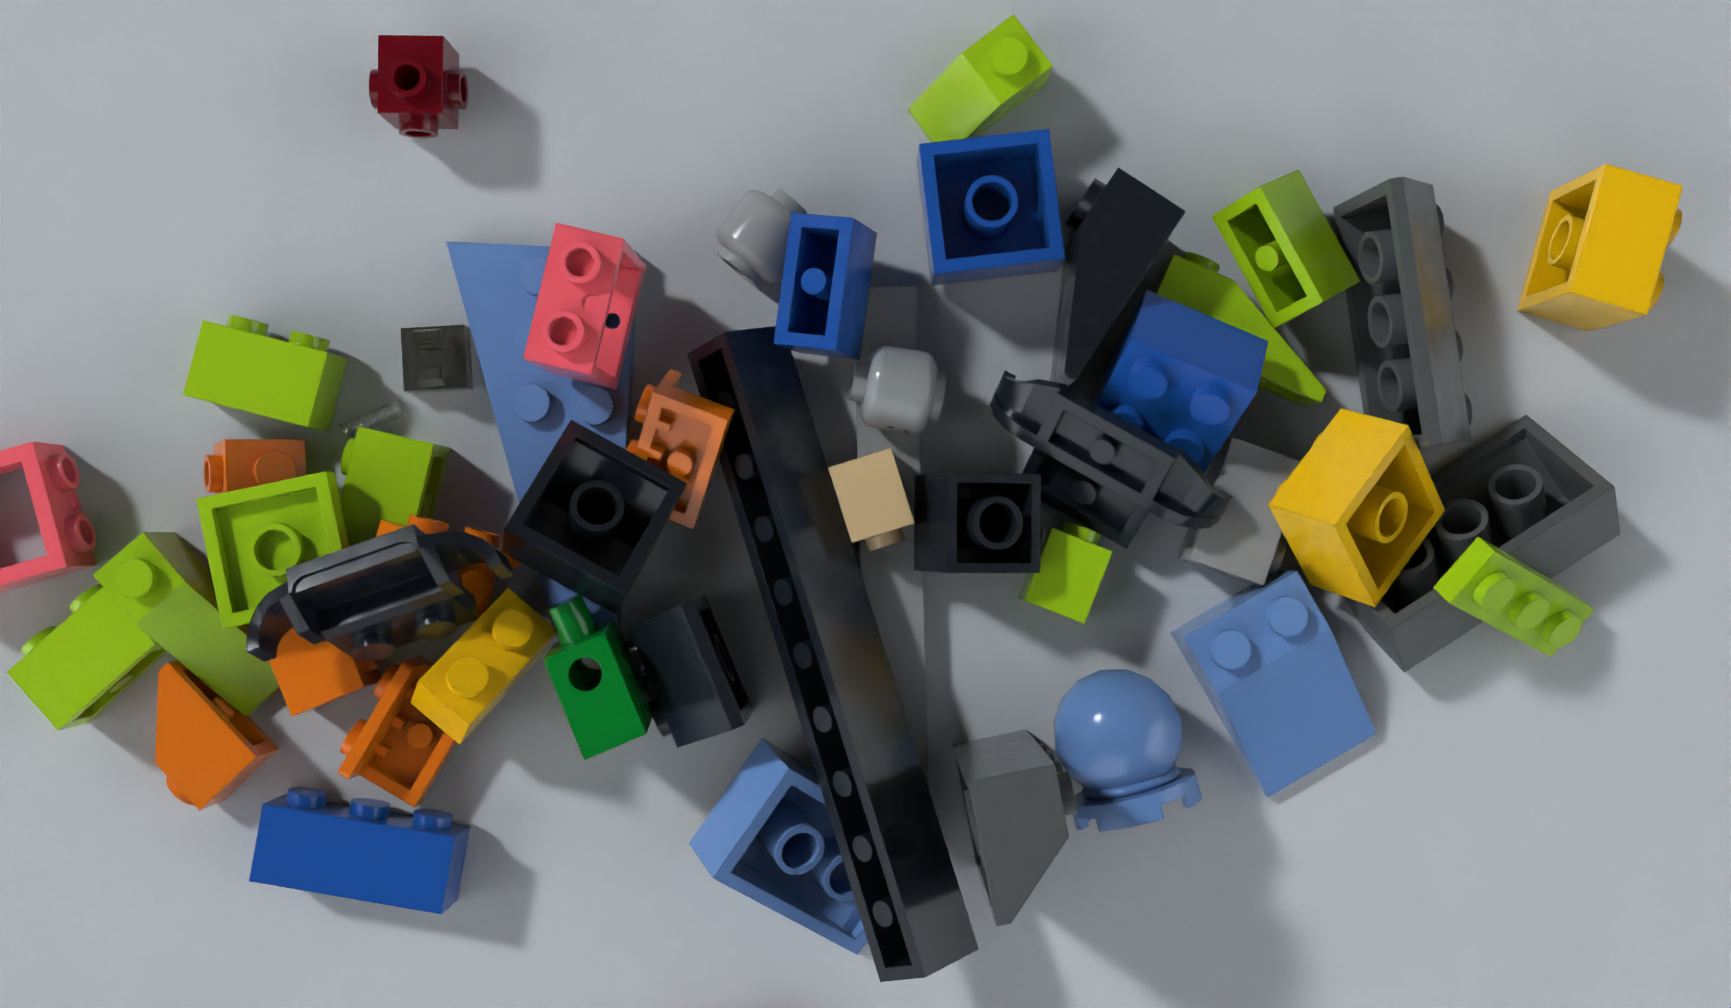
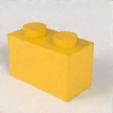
M507 588L418 680L410 703L460 745L546 652L555 636L552 625Z

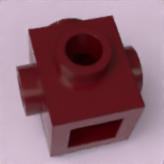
M378 36V69H372L369 75V96L372 106L377 109V113L395 129H399L400 135L411 138H435L438 136V129H458L459 110H465L468 104V82L465 71L459 70V53L444 36Z

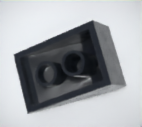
M1119 167L1107 184L1096 178L1093 180L1066 222V225L1074 229L1075 233L1065 247V260L1063 263L1050 381L1070 385L1077 379L1186 212Z

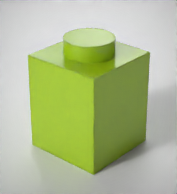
M1065 521L1061 531L1054 528H1045L1040 540V573L1027 574L1018 598L1085 624L1113 551L1097 545L1101 534L1075 523Z

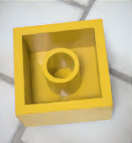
M1604 164L1550 191L1517 311L1585 331H1593L1648 315V311L1657 303L1664 287V274L1660 272L1666 247L1675 239L1681 226L1682 211L1678 209V204L1683 186Z
M1342 408L1325 430L1316 437L1310 450L1288 479L1279 486L1275 496L1268 504L1310 585L1372 607L1377 606L1445 511L1409 426Z

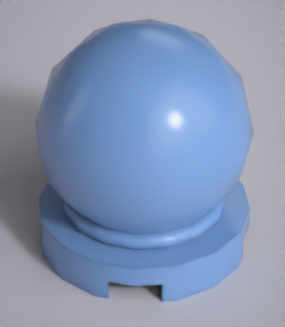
M1127 669L1099 670L1077 680L1061 698L1053 721L1055 750L1065 771L1068 770L1070 777L1083 786L1082 791L1075 795L1077 813L1073 814L1077 830L1088 827V822L1091 819L1096 820L1098 831L1130 828L1164 819L1161 807L1163 804L1181 798L1183 806L1191 808L1202 800L1195 771L1190 768H1178L1175 765L1183 746L1181 718L1170 695L1151 678Z

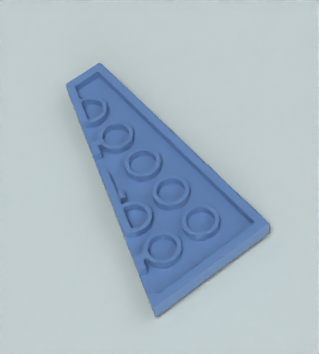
M446 241L518 502H521L570 420L627 449L630 443L636 311L617 390L553 375L523 359L550 246ZM611 314L607 317L606 326L608 328L614 329L619 326L620 318L618 315ZM538 572L548 608L560 601L578 595V593ZM583 597L595 625L609 619H614L619 629L621 628L622 605L617 614Z

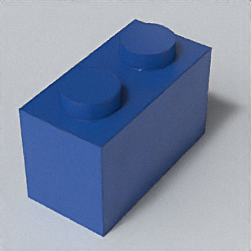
M791 213L774 344L801 354L860 360L877 237L875 231L852 217Z

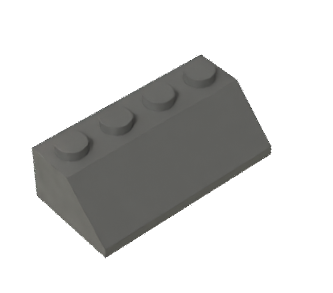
M1406 177L1390 178L1333 207L1338 241L1360 280L1359 283L1345 291L1363 413L1408 425L1418 449L1471 441L1469 426L1472 421V406L1468 396L1464 393L1460 368L1463 345L1459 333L1454 328L1450 301L1453 295V279L1449 269L1445 267L1441 241L1444 230L1443 213L1436 204L1432 184Z
M1526 414L1431 475L1445 511L1377 606L1372 607L1347 597L1344 598L1369 636L1403 672H1406L1483 622L1451 605L1433 588L1478 536L1551 579L1620 535L1615 486Z
M1027 730L953 744L976 866L996 926L1012 923L1069 838L1065 816L1077 813L1073 785L1068 770L1063 771L1060 761H1055L1052 752H1047L1045 743L1038 744Z

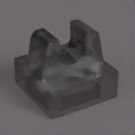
M447 325L401 328L404 392L427 393L473 390L470 328L468 326Z

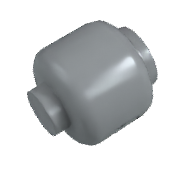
M777 189L771 197L764 192L750 190L743 195L718 226L717 239L722 248L717 255L754 286H757L761 280L769 283H778L783 277L791 213L807 214V211L781 189Z
M880 344L871 352L867 364L855 362L849 390V400L860 402V415L866 425L885 430L917 434L923 430L928 421L937 422L939 419L945 395L946 372L937 370L936 360L930 353Z

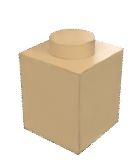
M891 448L828 467L852 543L865 539L869 552L905 540L902 527L915 524Z

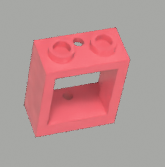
M555 224L523 356L524 360L556 376L617 390L646 270L644 262L624 238L565 224ZM611 314H616L620 318L619 326L614 329L606 326L607 317Z
M29 442L0 451V475L24 469L47 553L43 557L0 568V593L97 565L93 552L96 546L95 530L89 518L82 512L76 490L80 483L78 468L73 458L66 453L64 445Z

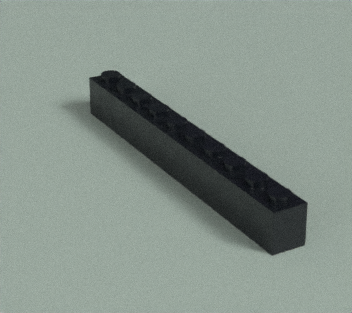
M776 326L726 331L687 353L700 397L735 409L719 460L880 982L925 978L979 949L792 352L787 348L774 344Z

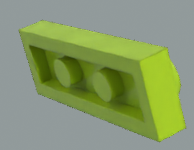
M1479 536L1433 587L1451 605L1550 657L1559 648L1568 645L1578 636L1582 623L1595 610L1578 594Z

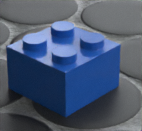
M1050 129L919 144L917 170L931 286L1057 271L1065 260Z
M1146 290L1098 379L1091 402L1175 448H1183L1202 469L1203 473H1205L1257 393L1268 341Z

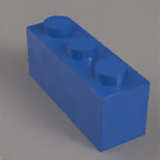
M305 787L289 788L287 794L281 795L262 805L249 878L250 882L441 915L458 900L470 826L452 823L453 814L435 809H416L413 816L389 812L390 803L370 798L351 799L350 805L327 801V792Z

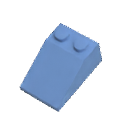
M1278 570L1273 577L1267 575L1264 585L1252 584L1170 632L1258 785L1267 797L1377 734L1331 628L1297 571Z
M761 738L695 833L689 845L713 879L858 955L868 940L815 769Z

